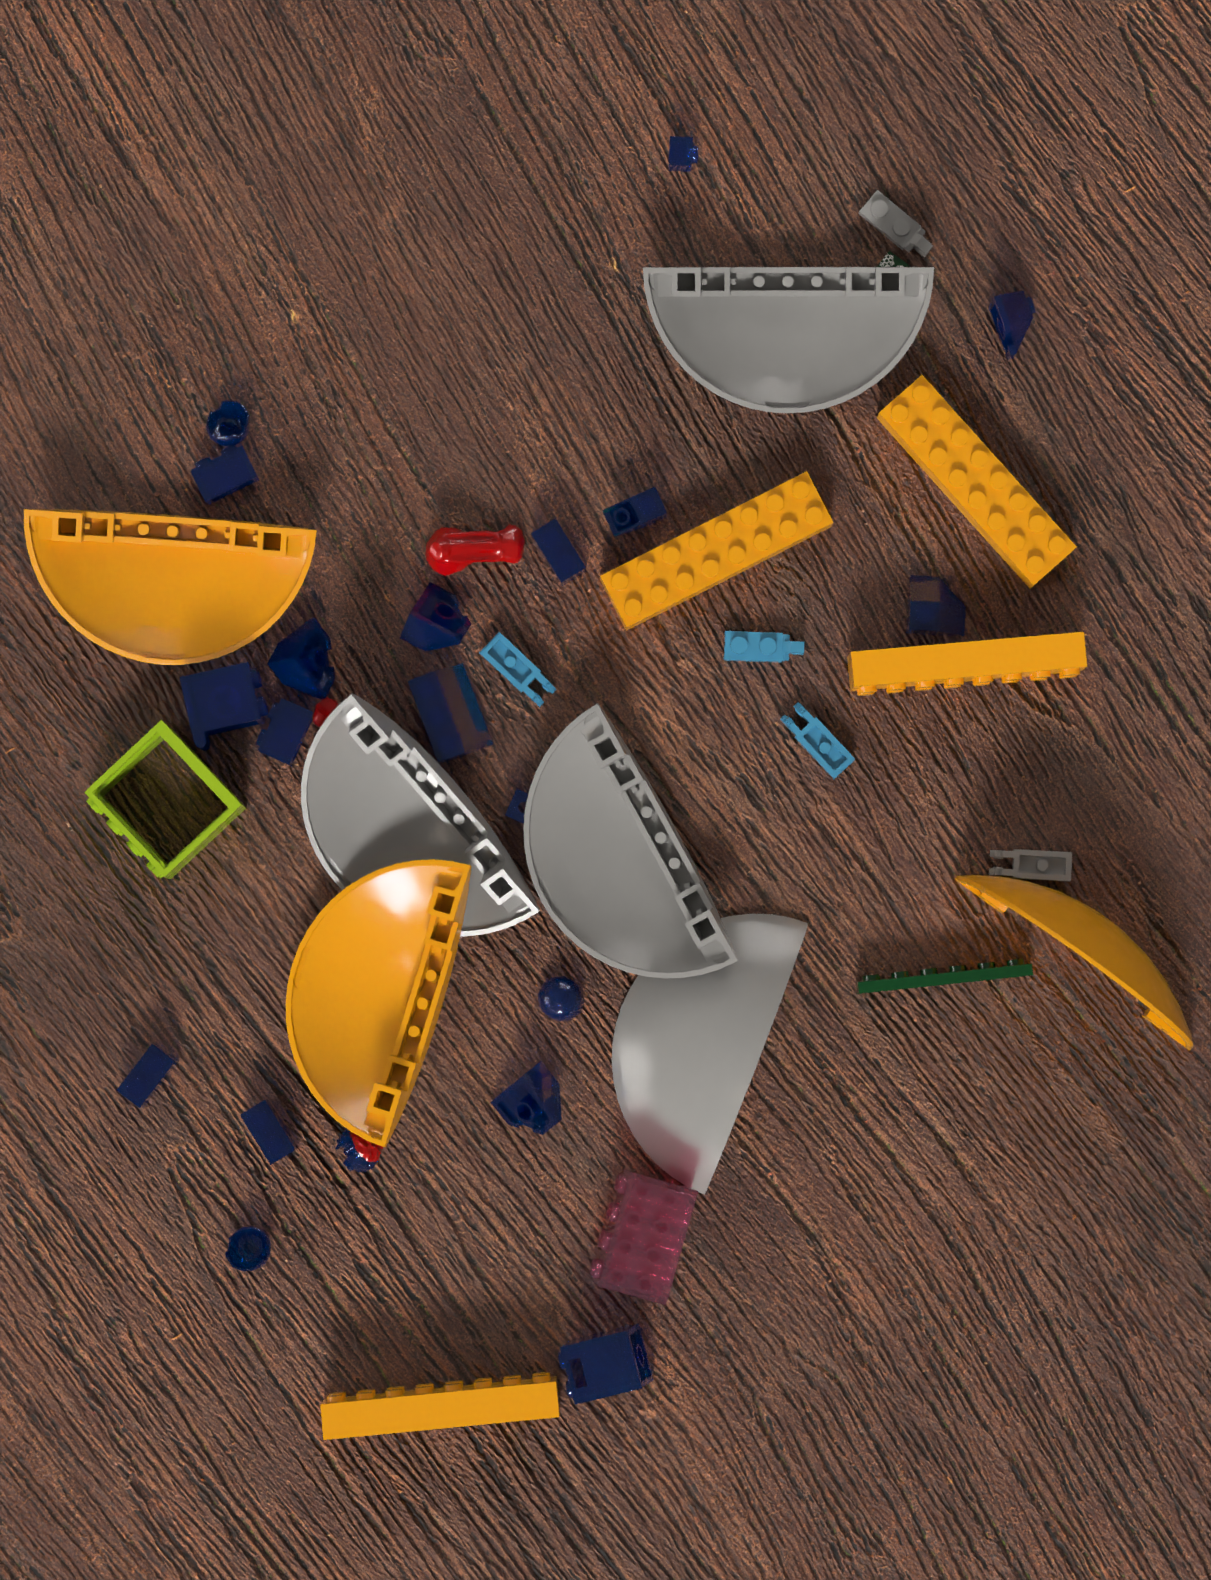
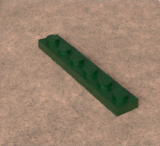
M1024 959L1007 960V966L996 967L995 962L978 963V969L967 970L966 965L950 966L948 973L939 974L937 968L920 970V976L910 977L908 971L891 973L892 979L880 980L879 974L862 976L863 982H856L857 994L1031 976L1033 975L1032 964H1025Z

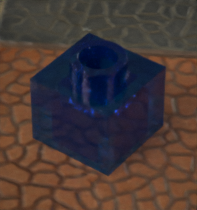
M670 136L668 171L691 172L692 163H698V146H693V137Z
M516 789L506 811V817L524 824L525 813H521L518 807L522 802H527L528 793Z

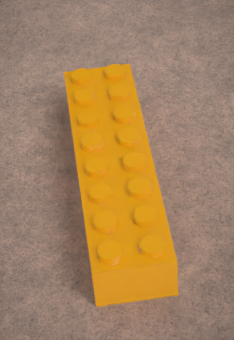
M923 375L878 413L877 419L1029 589L1077 548Z
M806 471L601 575L600 581L627 631L832 527L834 522Z
M1084 632L853 651L847 657L850 692L857 691V696L874 695L877 689H886V693L904 692L906 687L915 686V691L931 690L932 687H935V684H944V688H958L967 681H972L973 686L989 685L990 682H993V679H1001L1002 683H1015L1025 676H1030V681L1047 680L1048 677H1051V674H1059L1060 679L1077 677L1080 671L1087 667Z
M550 1372L534 1373L532 1379L521 1380V1375L504 1376L503 1382L493 1383L492 1378L474 1379V1384L463 1385L462 1380L445 1382L444 1387L434 1388L433 1383L416 1385L415 1390L405 1391L404 1386L389 1387L385 1393L379 1394L375 1393V1389L359 1390L356 1396L346 1397V1392L329 1393L327 1399H324L320 1404L323 1440L560 1417L557 1376L550 1377Z

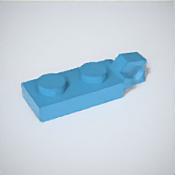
M725 631V661L781 663L782 661H789V654L804 655L805 642L790 641L789 634Z

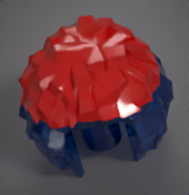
M348 1129L344 1130L340 1135L335 1148L336 1150L340 1147L344 1148V1153L348 1158L343 1164L349 1171L355 1170L357 1172H367L374 1168L379 1161L383 1149L382 1146L369 1142Z

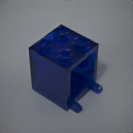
M249 662L180 677L194 743L202 751L209 750V736L265 724L264 716H268L269 712L265 698L259 696L258 688L263 687L260 672L257 668H253Z
M639 1323L572 1339L560 1347L561 1352L558 1353V1359L561 1368L566 1369L568 1381H566L567 1394L569 1398H573L575 1405L642 1389L654 1380L652 1375L654 1373L653 1367H650L642 1337L644 1333L643 1328L639 1326Z

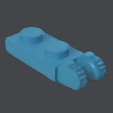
M500 632L479 652L521 693L524 692L539 707L544 701L536 692H533L528 687L530 683L536 679L547 692L553 694L556 690L541 674V670Z
M798 702L793 707L796 713L809 724L800 730L790 717L784 715L780 720L795 735L794 738L835 779L855 758L817 717L814 718Z

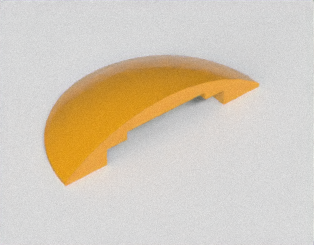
M24 509V531L30 561L41 587L58 612L77 631L104 649L129 659L160 665H184L219 658L240 649L267 631L286 611L301 588L310 567L317 530L205 517L91 510Z
M435 859L413 860L396 863L361 877L337 894L317 915L306 931L291 966L286 993V1025L292 1054L303 1080L320 1105L337 1122L361 1138L386 1148L413 1090L443 1005L462 930L471 865Z
M959 875L955 877L957 882L998 912L1004 913L1007 908L1012 909L1080 955L1148 1007L1142 1017L1186 1049L1191 1050L1193 1048L1191 1033L1181 1007L1165 978L1148 955L1121 928L1104 915L1060 891L1029 881L987 875Z

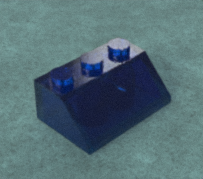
M463 663L439 669L408 681L439 764L494 745Z

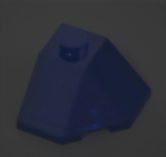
M1024 291L994 296L988 306L1007 361L1015 357L1033 319L1032 314L1035 313L1033 301L1030 296L1026 298Z
M910 575L906 633L964 636L965 605L940 577Z
M430 582L410 612L400 639L424 651L459 645L470 629L471 622L467 616L462 615L459 609L460 602L455 594Z
M315 618L309 619L279 642L267 663L284 685L318 699L326 698L336 679L334 667L329 666L328 650H332L331 639Z
M542 1061L490 1102L508 1125L517 1128L521 1125L530 1127L537 1134H545L562 1120L560 1083Z

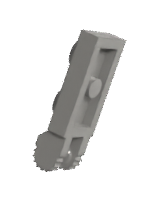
M1013 849V851L990 850V857L994 859L1013 858L1012 869H1003L1002 867L989 868V875L1012 876L1013 879L1071 881L1072 852Z

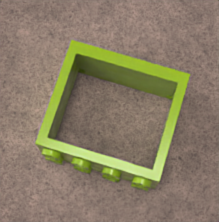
M160 720L85 791V794L89 797L86 802L97 814H105L109 818L106 824L117 835L122 836L124 834L129 839L126 845L135 855L140 857L144 855L149 860L146 866L160 879L163 876L172 879L246 809L243 803L163 720ZM163 740L172 747L228 807L169 863L152 848L104 797L107 792Z

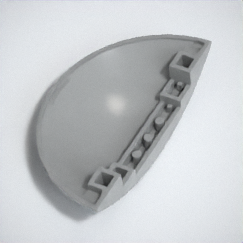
M643 267V278L648 308L663 343L681 367L698 383L716 395L750 409L773 413H802L825 409L843 403L875 385L894 368L915 340L923 324L933 288L934 267Z
M351 693L338 704L325 719L315 735L306 757L301 781V807L307 835L316 856L333 881L343 890L361 877L396 863L430 859L454 861L471 865L468 897L460 937L488 934L506 929L538 913L540 908L509 853L472 801L441 765L397 723L359 696Z
M597 703L572 721L554 740L539 764L529 789L524 815V849L531 879L542 904L558 927L577 946L607 965L628 973L654 978H686L716 971L737 962L738 958L719 913L679 833L631 751L601 706Z
M742 914L721 918L738 958L737 962L716 971L686 978H654L638 975L621 1006L612 1043V1072L617 1100L624 1119L640 1146L660 1168L685 1186L704 1195L753 1077L809 923L773 914Z

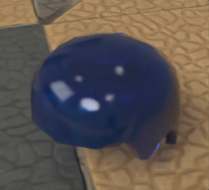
M225 400L221 402L217 410L210 411L206 423V430L210 439L226 447L237 445L244 441L251 424L246 406L238 401Z
M565 976L551 977L542 984L538 992V1002L541 1010L551 1019L559 1022L571 1021L581 1013L584 1006V996L581 987L575 981Z
M255 1226L241 1227L229 1237L228 1249L225 1252L226 1258L233 1268L240 1271H255L264 1266L271 1254V1240L262 1229Z

